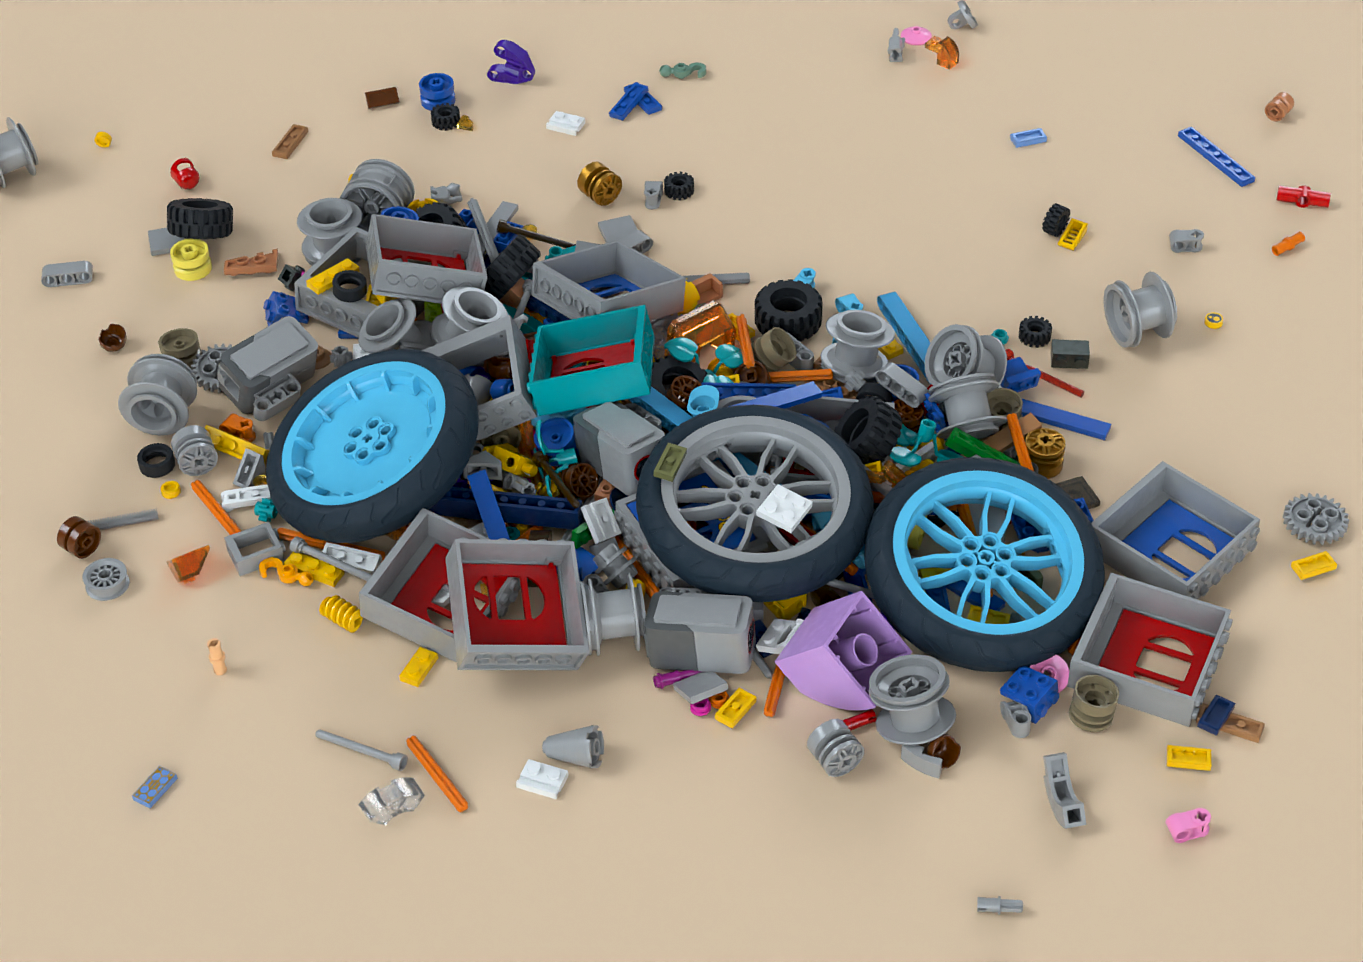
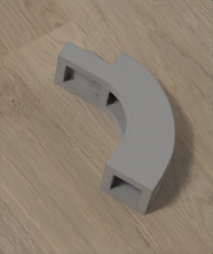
M1062 752L1043 756L1046 792L1058 823L1065 829L1086 825L1084 803L1077 799L1072 788L1067 754Z

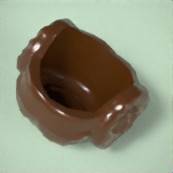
M494 356L484 360V371L490 375L492 380L513 379L509 358Z

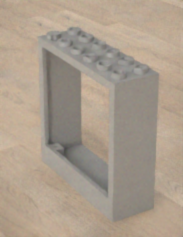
M355 226L295 282V306L297 311L358 338L365 319L378 306L363 299L356 302L340 301L333 295V287L318 295L307 287L306 280L347 258L352 261L357 256L368 261L366 250L367 231ZM401 258L394 259V261L402 262ZM408 259V263L431 266V262ZM410 299L416 306L417 318L425 310L424 301Z
M510 315L422 350L450 362L458 370L509 351L514 392L478 406L479 423L476 441L537 417V411L533 408L532 393L529 394L527 390L530 365L526 339Z

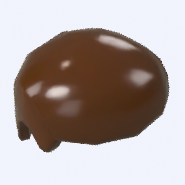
M109 324L106 330H101L98 340L103 349L113 352L124 347L127 336L125 329L121 325Z
M943 734L941 737L930 741L927 746V754L929 756L943 759L942 768L951 767L960 756L961 746L949 734Z

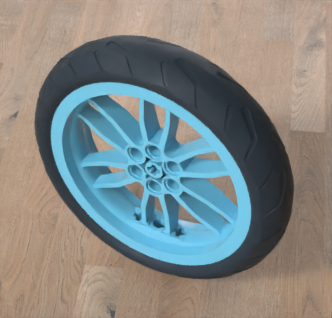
M977 457L954 458L930 464L909 474L898 482L879 504L872 516L865 537L864 559L867 579L879 609L890 624L916 648L947 664L974 671H1015L1019 667H1030L1063 653L1083 635L1104 589L1103 551L1098 536L1085 513L1070 495L1051 480L1026 467L1004 460ZM958 504H984L979 521V536H974L965 524L946 507ZM989 505L1007 511L1004 523L997 534L988 532L987 513ZM934 512L952 529L958 538L941 530L925 516ZM1012 513L1029 522L1042 534V536L1028 537L1008 545L1001 542ZM915 525H918L937 544L951 553L931 554L911 559L907 543ZM1044 546L1049 547L1051 554L1040 557L1016 556L1025 551ZM1057 566L1062 582L1056 599H1051L1033 581L1018 571H1032ZM924 568L951 569L942 574L922 579L918 577L917 569ZM960 580H965L968 583L961 596L956 614L937 604L924 592L925 589L939 588ZM1012 587L1027 594L1047 610L1039 615L1036 614L1016 594ZM990 589H995L1007 604L1026 620L1010 624L985 623L990 605ZM972 591L981 593L982 613L980 622L961 617L964 604Z

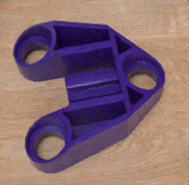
M498 41L494 47V54L505 59L507 62L506 64L492 65L487 72V77L491 81L509 84L531 81L535 75V68L528 52L512 41Z

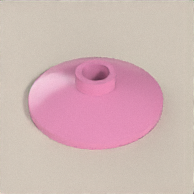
M913 26L904 29L901 32V38L904 37L905 43L910 45H923L931 40L932 34L926 28Z
M1058 655L1029 667L1043 674L1045 671H1048L1049 677L1058 681V693L1068 684V665Z

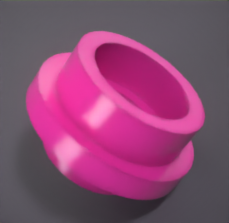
M706 698L697 703L690 704V710L696 716H704L711 711V703Z

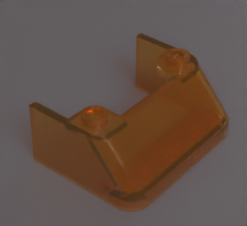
M713 300L673 320L668 327L666 343L674 338H688L697 344L698 349L695 353L700 357V348L708 343L715 348L723 344L735 346L737 331L723 305ZM665 349V356L671 355L669 351Z

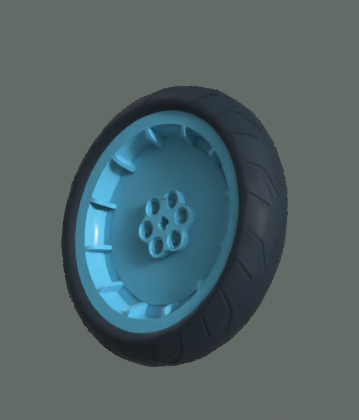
M395 349L365 355L345 363L322 377L306 390L288 411L275 433L269 450L266 480L270 497L278 513L288 524L302 534L333 543H353L370 540L411 523L422 508L426 510L432 508L453 487L473 453L478 435L479 410L469 381L450 362L432 353L414 349Z

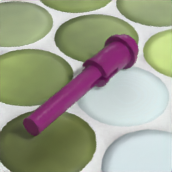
M675 670L664 674L657 673L656 676H653L655 688L663 689L664 686L672 685L702 671L685 670L679 672Z

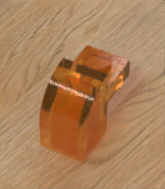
M934 36L925 42L926 49L937 53V65L950 70L959 63L958 46L950 37L947 36L941 39Z

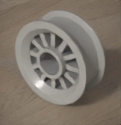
M103 558L94 561L86 567L82 576L87 594L99 601L112 600L121 596L128 589L130 583L125 564L114 558Z

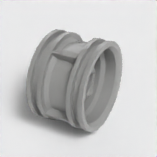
M369 159L357 167L340 198L354 202L359 206L363 216L358 228L368 232L372 214L381 215V212L389 207L401 206L407 208L414 199L415 189L411 178L401 167L387 160Z

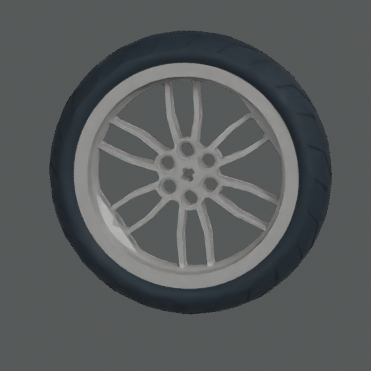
M738 405L713 409L681 423L662 438L652 450L642 468L636 492V510L640 528L649 547L666 568L691 586L709 594L747 596L752 599V602H773L808 594V592L815 591L837 578L856 559L863 548L874 509V498L866 470L857 454L837 433L809 416L769 405ZM668 443L687 448V454L673 482L654 477V469ZM763 452L756 475H748L732 453ZM772 454L785 457L786 459L772 475L764 473ZM717 457L721 458L735 477L733 478L717 468L712 461ZM793 462H796L812 472L820 481H801L781 486L800 496L829 493L832 499H808L813 504L807 514L831 511L832 514L824 529L813 536H810L798 524L791 534L800 542L793 547L783 538L774 524L756 516V512L774 488L787 476ZM698 467H701L721 487L679 490L683 480ZM677 503H709L711 505L679 509ZM731 516L722 526L714 543L701 536L686 522L708 521ZM756 526L762 527L779 551L771 553L745 552L748 548L753 528ZM738 527L745 529V534L737 550L722 547L725 540Z

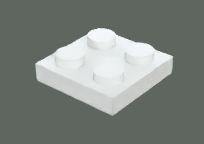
M778 484L757 509L756 516L792 533L812 508L813 502Z

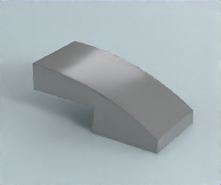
M902 745L901 759L905 763L926 775L940 778L943 759L923 754L924 747Z

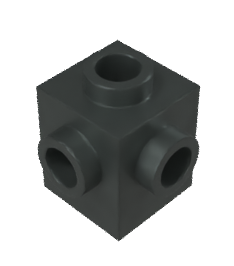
M285 264L278 280L285 285V288L294 292L295 282L301 277L302 272H305V269L298 265L293 267Z

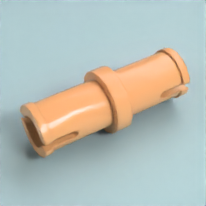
M217 638L210 639L207 642L209 661L213 665L214 673L216 675H223L227 671L225 653L221 649L220 640Z

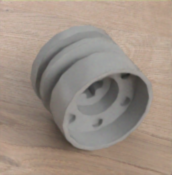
M198 425L183 427L172 437V450L179 468L184 474L200 476L211 471L217 464V451L212 443L209 432L204 427Z
M832 719L822 723L811 733L807 741V748L831 777H839L849 773L861 762L864 756V747L852 735V732L843 720Z

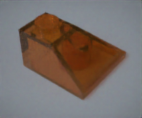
M209 545L166 561L177 582L183 581L184 584L196 580L194 576L200 574L210 550Z

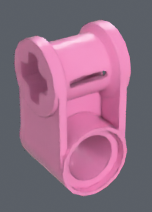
M1196 808L1191 811L1172 814L1165 822L1176 843H1183L1191 839L1204 837L1209 833L1208 824L1211 820V814L1206 809Z

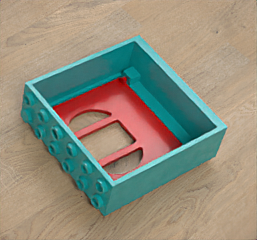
M646 305L538 326L537 334H535V343L533 344L534 353L531 354V372L528 373L529 382H527V390L529 394L532 393L533 408L537 409L539 416L583 407L591 408L606 402L650 394L655 335ZM585 361H601V363L568 369Z

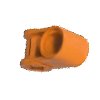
M230 414L219 426L220 430L246 441L253 442L256 439V433L252 429L253 421L237 414Z

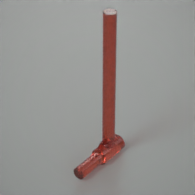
M1006 349L1007 361L1014 359L1013 351ZM1025 363L1028 369H1035L1034 367ZM1040 370V379L1078 397H1083L1085 391Z

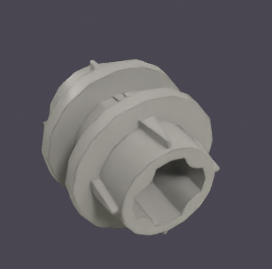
M614 542L593 558V561L598 566L595 573L598 575L603 571L608 577L604 584L608 585L611 582L617 589H620L627 583L628 573L633 578L638 574V571L633 565L636 561L635 557L628 561L623 555L627 548L624 546L622 549H619Z

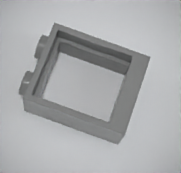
M269 522L224 537L227 551L239 576L259 570L260 562L266 558L275 557L285 561L283 552H286L284 543L278 540V532L276 528L272 529ZM270 538L273 544L272 547L242 557L239 551L240 548Z

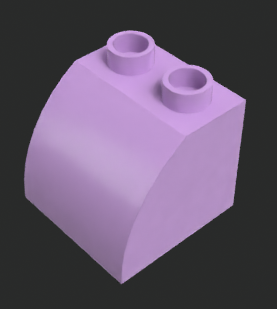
M859 591L814 607L777 657L775 663L800 693L831 707L858 711L873 709L877 706L869 696V680L873 671L890 659L911 655L912 651L863 591Z

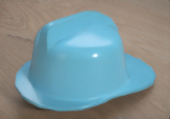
M702 385L690 393L687 411L692 417L717 409L720 397L717 388L711 385Z

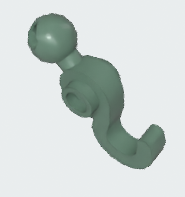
M699 62L692 63L689 66L685 63H678L674 68H671L669 65H663L660 67L659 72L663 77H669L671 74H674V76L683 79L693 71L699 70L698 78H702L706 75V65Z

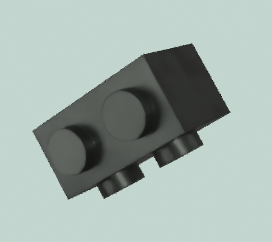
M1052 339L1050 352L1051 367L1088 369L1090 358L1089 341Z

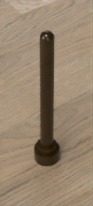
M502 219L499 220L496 232L500 234L508 232L520 234L527 238L563 248L576 246L574 243L510 226V223Z
M542 451L535 452L532 456L533 463L537 467L543 468L572 507L578 508L580 503L550 466L548 455H544Z

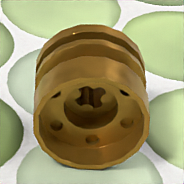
M597 161L586 165L582 169L577 185L579 190L590 197L595 203L606 206L612 203L620 194L622 180L620 176Z
M1039 428L1028 433L1025 443L1031 462L1038 466V474L1047 479L1060 474L1063 468V456L1066 446L1062 434L1049 428Z

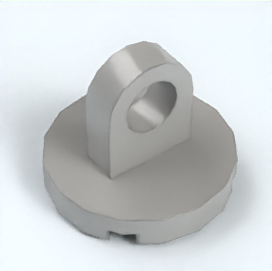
M963 0L957 2L960 9L949 16L948 24L950 28L959 29L967 23L972 29L978 26L966 2ZM955 19H959L957 23H952Z

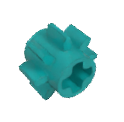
M262 498V502L258 501L254 508V513L259 516V521L271 522V518L275 519L278 514L272 499Z

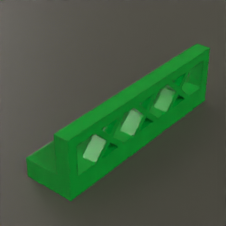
M956 427L945 441L946 446L966 457L978 455L981 458L999 459L1020 465L1016 460Z

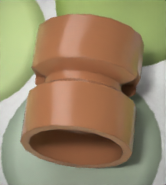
M1285 92L1278 93L1266 105V116L1275 122L1282 120L1294 107L1292 96Z

